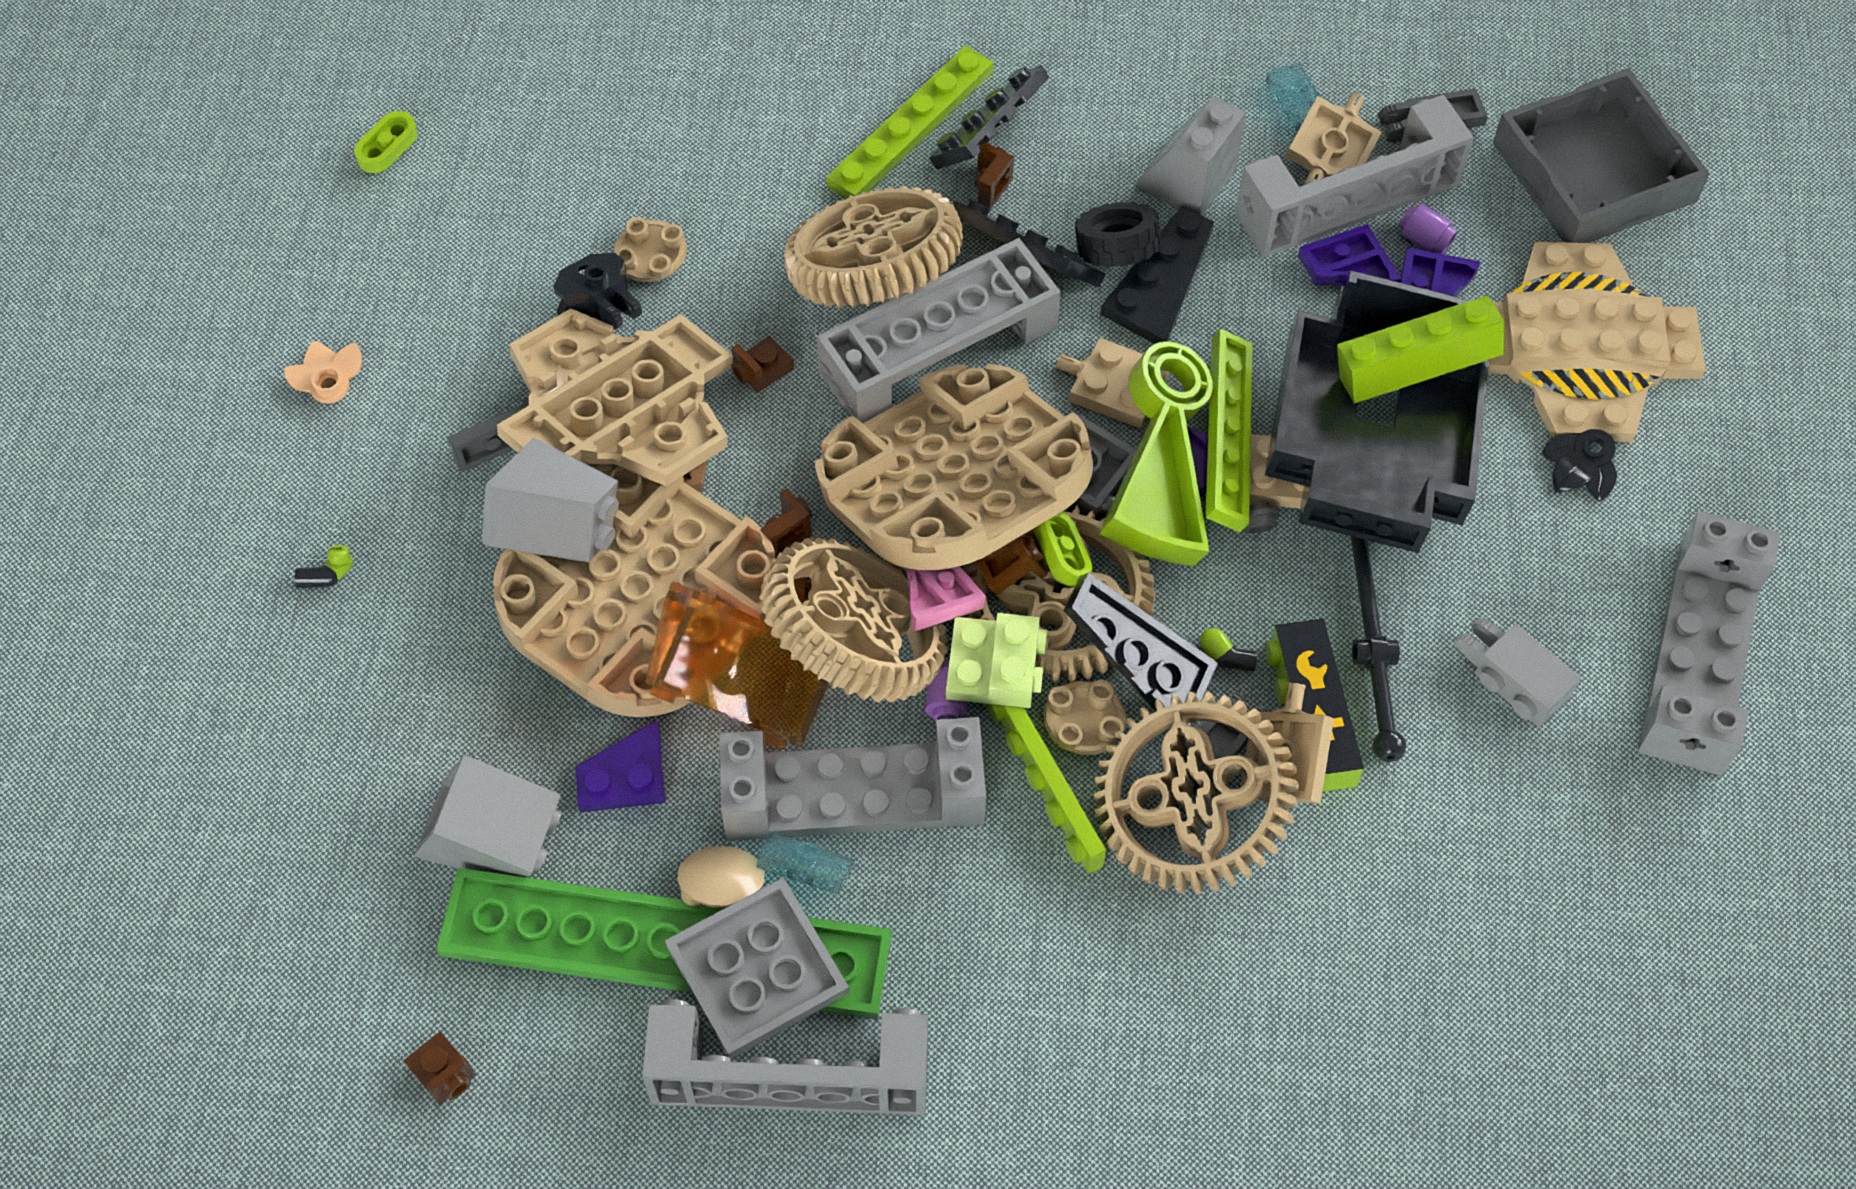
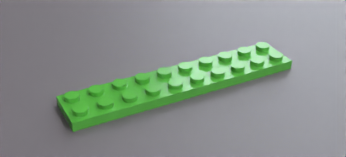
M458 868L436 951L440 957L692 993L667 950L665 940L725 908L708 907L702 904L690 906L684 903L682 899ZM808 917L848 984L850 994L819 1011L878 1020L892 940V929Z

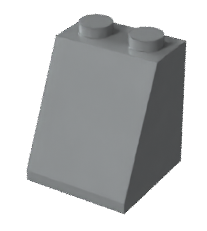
M1213 96L1171 136L1136 182L1135 188L1178 209L1183 205L1203 216L1237 169L1246 111Z
M533 438L486 483L482 543L490 547L589 563L600 550L606 551L615 537L613 519L619 506V500L616 499L618 480Z
M463 755L443 780L414 856L455 868L528 877L531 873L538 874L547 855V850L541 848L546 834H553L561 817V811L556 809L561 794Z

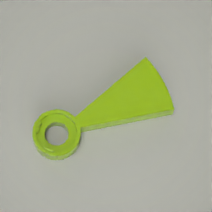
M1172 341L1153 344L1143 354L1129 373L1128 386L1130 395L1137 407L1151 420L1099 534L1145 556L1169 563L1194 567L1210 551L1187 422L1209 401L1213 390V381L1206 363L1192 349ZM1160 371H1167L1175 375V378L1182 384L1184 392L1175 391L1163 381Z

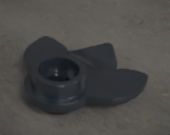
M1589 429L1579 436L1563 434L1550 440L1544 447L1542 455L1556 462L1552 475L1554 491L1556 493L1572 491L1586 484L1588 491L1598 502L1607 498L1616 484L1618 475L1611 461L1616 449L1613 438L1603 430ZM1597 442L1602 446V450L1596 453L1589 450L1588 444Z

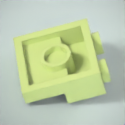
M997 613V621L955 617L946 686V700L1031 708L1032 692L1041 693L1043 667H1035L1036 654L1045 655L1047 630L1039 629L1040 617Z

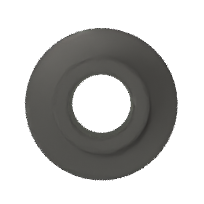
M1268 502L1251 504L1249 525L1245 527V533L1255 534L1276 528V518L1279 517L1278 508L1269 507Z

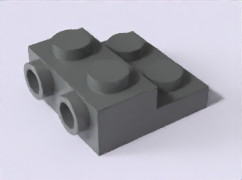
M1074 412L1087 429L1093 459V472L1083 494L1068 509L1072 511L1078 506L1080 515L1087 516L1093 510L1096 515L1095 520H1098L1101 516L1107 517L1137 449Z

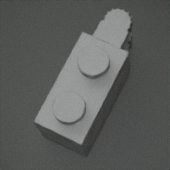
M1479 617L1472 624V629L1475 635L1490 647L1489 649L1466 633H1462L1455 640L1458 651L1477 666L1474 674L1480 678L1482 684L1488 690L1498 693L1507 700L1520 717L1532 721L1538 727L1542 726L1572 696L1581 679L1579 675L1517 624H1514L1504 633L1487 619Z

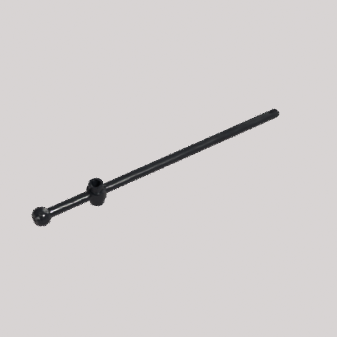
M1350 536L1365 640L1355 639L1353 641L1352 660L1354 664H1364L1367 669H1370L1379 731L1373 739L1372 749L1374 754L1384 762H1393L1404 756L1407 744L1404 736L1396 731L1386 668L1387 665L1398 664L1400 648L1397 640H1387L1381 634L1368 540Z

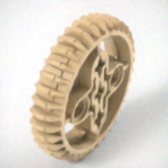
M890 186L887 190H879L877 188L873 192L865 193L863 191L862 194L854 197L850 195L848 199L843 201L836 200L834 205L824 206L823 211L811 214V219L802 221L801 227L793 230L794 234L788 238V244L784 246V264L793 288H796L797 293L803 295L805 300H813L814 304L824 303L825 307H830L834 304L838 308H843L846 305L856 308L859 304L870 306L874 302L881 301L884 303L885 300L890 298L898 299L900 295L905 293L912 294L913 289L926 287L927 281L937 280L938 273L948 271V266L955 263V257L960 254V247L963 246V229L954 205L949 202L948 198L942 197L940 193H932L930 189L921 191L920 187H914L910 190L907 186L899 189H894Z
M1078 506L1072 510V513L1064 512L1075 523L1089 558L1090 551L1086 543L1101 550L1119 566L1128 581L1130 595L1124 594L1112 577L1096 572H1091L1090 574L1147 614L1153 616L1155 591L1153 588V574H1149V560H1143V554L1123 547L1099 534L1106 517L1101 521L1095 520L1096 515L1093 510L1087 516L1080 515ZM1034 528L1021 535L1026 540L1030 537L1034 540L1037 539ZM1045 558L1042 559V562L1048 574L1042 579L1030 571L999 595L994 593L1006 609L1024 613L1027 616L1040 617L1039 629H1043L1042 627L1046 625L1058 628L1055 631H1047L1045 655L1036 654L1035 667H1043V676L1044 674L1051 675L1054 684L1059 681L1060 675H1067L1070 683L1074 682L1077 673H1081L1088 681L1092 677L1094 668L1104 675L1107 671L1108 663L1113 665L1094 644L1080 649L1062 651L1071 642L1075 633L1076 624L1063 611L1075 586H1068L1058 582L1052 576ZM976 562L969 563L965 567L964 572L986 595V590H992L989 589ZM987 597L985 598L984 609L965 615V618L996 621L989 610Z
M819 537L814 541L805 538L802 543L794 542L791 547H786L783 552L779 553L777 558L772 561L763 578L762 592L759 596L763 603L760 610L766 614L764 622L772 627L771 635L781 639L779 647L789 650L792 653L791 660H798L804 665L803 671H812L817 675V680L824 679L828 681L832 689L837 686L844 689L848 696L854 692L862 700L871 696L878 703L884 698L888 702L893 703L897 698L905 701L909 696L915 697L918 692L931 684L942 668L941 664L945 660V654L948 651L945 647L948 641L944 634L946 627L942 623L918 631L912 629L907 578L902 574L903 570H896L890 565V562L879 559L875 552L873 554L865 552L862 546L853 548L849 542L845 541L839 544L833 538L827 542ZM810 577L812 586L808 592L809 600L801 604L795 591L794 579ZM906 634L913 650L914 660L902 663L898 654L902 646L901 637Z
M1189 691L1186 703H1182L1178 695L1172 694L1171 706L1165 707L1161 700H1156V712L1150 714L1146 708H1141L1140 715L1143 719L1140 722L1136 723L1134 719L1127 718L1126 723L1131 730L1127 734L1122 731H1115V737L1120 742L1119 745H1106L1105 749L1112 757L1111 760H1099V767L1107 774L1095 777V783L1103 790L1093 795L1094 800L1102 805L1095 810L1096 817L1099 820L1105 821L1099 826L1100 832L1104 836H1110L1106 842L1107 846L1112 851L1118 850L1116 858L1122 864L1129 862L1128 869L1131 873L1137 875L1143 871L1142 878L1148 884L1153 883L1158 878V885L1163 890H1167L1174 881L1177 892L1183 894L1187 890L1189 882H1191L1193 891L1196 894H1201L1204 889V882L1208 881L1210 888L1214 892L1220 890L1219 879L1225 878L1230 886H1235L1237 884V879L1234 876L1235 873L1241 871L1246 878H1251L1252 871L1248 865L1255 861L1261 868L1265 867L1266 861L1261 855L1265 850L1270 854H1277L1278 848L1272 840L1273 838L1287 840L1288 834L1280 827V824L1289 825L1294 822L1293 815L1284 809H1293L1298 806L1296 797L1289 793L1297 791L1299 784L1295 779L1289 778L1297 772L1294 763L1286 762L1292 756L1291 751L1288 747L1281 746L1284 739L1280 732L1272 733L1274 726L1269 719L1260 721V712L1254 708L1247 712V706L1240 700L1231 707L1230 698L1224 694L1215 703L1213 694L1206 691L1202 701L1199 702L1196 694ZM1210 721L1223 723L1237 729L1256 745L1263 755L1266 765L1259 766L1251 758L1238 755L1215 759L1213 746L1208 735L1200 728L1189 726L1188 723ZM1170 729L1161 745V759L1164 772L1144 776L1136 780L1129 790L1127 799L1121 800L1125 776L1134 758L1148 742ZM1186 740L1192 746L1188 750L1187 762L1182 757L1185 754ZM1203 763L1206 765L1210 773L1213 775V781L1215 785L1213 784L1209 776L1204 772ZM1237 774L1247 775L1246 783L1238 789L1228 788V783L1233 776ZM1195 780L1201 787L1197 789V797H1195L1196 803H1194V801L1190 798V795H1192L1194 791L1193 787H1195ZM1270 783L1269 805L1259 827L1238 849L1218 859L1230 839L1227 811L1253 804L1259 798L1264 785ZM1154 794L1162 795V800L1156 808L1151 810L1144 809V804L1150 796ZM1177 801L1186 811L1187 820L1177 809ZM1132 817L1138 824L1148 828L1175 824L1177 838L1182 849L1190 856L1202 859V864L1181 865L1165 861L1151 854L1133 837L1125 818ZM1203 821L1209 827L1205 833V845L1198 838L1202 835Z

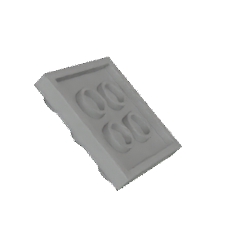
M784 877L665 940L667 950L727 1057L730 1059L850 994L848 984Z

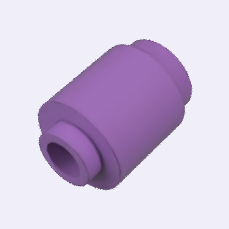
M1423 203L1417 208L1410 206L1399 222V225L1403 227L1401 236L1425 251L1444 254L1448 250L1459 231L1452 227V221Z
M950 659L943 661L941 664L942 668L931 684L927 685L925 712L934 722L940 719H956L967 716L968 702L946 700Z

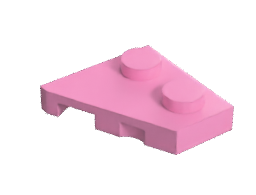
M960 566L941 570L906 568L911 627L914 631L984 609L986 595Z

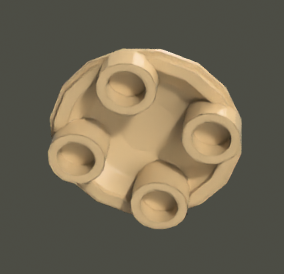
M635 217L626 223V230L616 240L613 253H616L625 261L627 278L637 282H655L669 277L680 268L686 259L688 246L683 230L679 225L670 224L663 220H645L642 217Z
M1096 680L1094 682L1074 681L1062 686H1056L1050 690L1043 709L1044 726L1050 738L1062 749L1077 755H1097L1105 752L1106 745L1115 746L1119 742L1115 737V731L1124 732L1127 726L1126 711L1119 697L1114 694L1113 686L1104 680Z
M713 846L698 850L686 857L678 868L677 882L681 888V899L687 905L698 906L702 904L708 907L727 908L762 889L765 871L759 860L747 851L734 847Z

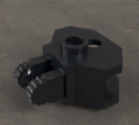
M616 253L589 254L560 270L554 284V293L561 298L557 315L571 308L612 325L613 330L623 325L621 312L632 319L639 317L642 314L640 302L627 291L624 259ZM581 270H585L584 274H580L579 272Z

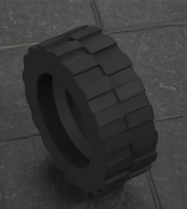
M1137 202L1103 204L1082 213L1080 218H1077L1075 221L1078 255L1086 263H1092L1095 266L1121 267L1128 264H1136L1152 257L1161 247L1158 213H1156L1154 208H1150L1146 204H1137Z

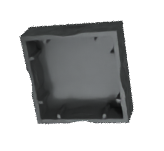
M1630 68L1585 83L1567 94L1547 97L1503 113L1493 140L1497 150L1563 242L1590 243L1696 203L1710 174L1682 136L1665 121L1658 105Z

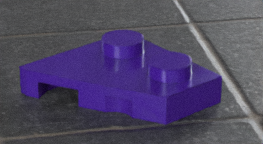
M1368 224L1299 248L1298 257L1315 285L1345 286L1350 270L1401 282V277Z
M1407 247L1400 283L1457 297L1477 275L1480 261Z
M658 722L646 725L575 767L577 801L580 813L666 803Z

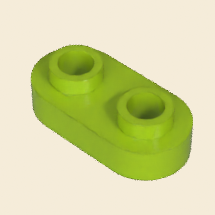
M393 111L384 115L356 143L354 154L358 166L368 173H379L388 169L417 139L418 131L414 118L404 111Z
M1061 512L1034 528V533L1051 574L1058 582L1068 586H1075L1079 576L1088 572L1091 573L1092 563L1075 523L1067 514Z

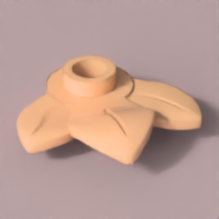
M313 341L305 354L303 364L284 368L285 377L293 389L311 393L312 397L318 402L326 404L335 403L346 396L350 387L349 381L361 370L362 354L356 343L345 346L336 354L325 345Z

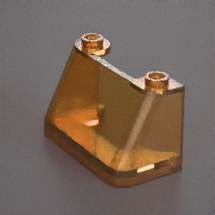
M671 582L664 599L645 683L653 686L650 695L674 704L676 697L689 700L763 731L764 741L776 747L784 749L787 742L802 748L829 682L824 679L817 680V675L812 671H803L804 665L800 661L791 660L792 653L787 649L779 647L781 639L771 635L772 627L763 620L731 607L698 590Z

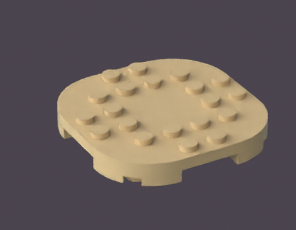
M988 363L986 371L981 368L966 369V364L936 370L918 378L921 391L864 423H861L852 415L838 424L821 443L823 453L820 459H815L817 478L824 501L829 510L880 557L895 565L916 570L954 568L972 563L993 553L1072 505L1087 488L1093 472L1089 437L1082 420L1074 412L1067 416L1062 415L1029 389L1027 376L1005 366Z
M600 464L593 468L618 480L616 499L619 500V506L613 519L615 537L606 551L600 550L589 563L505 549L497 562L493 576L494 603L497 617L504 635L516 650L593 705L605 711L629 717L663 715L680 709L701 696L765 626L766 614L760 610L763 602L759 596L762 592L763 578L772 561L775 560V551L771 541L760 530L761 527L747 515L743 520H740L686 484L683 476L668 486H660L659 483L623 467L613 466V464Z

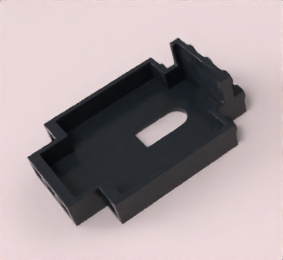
M1350 270L1345 286H1341L1330 318L1301 310L1297 311L1288 335L1264 475L1304 485L1298 523L1419 553L1431 529L1432 518L1463 525L1476 498L1489 360L1398 389L1394 426L1392 428L1356 419L1358 403H1353L1339 378L1337 344L1465 303L1466 299Z

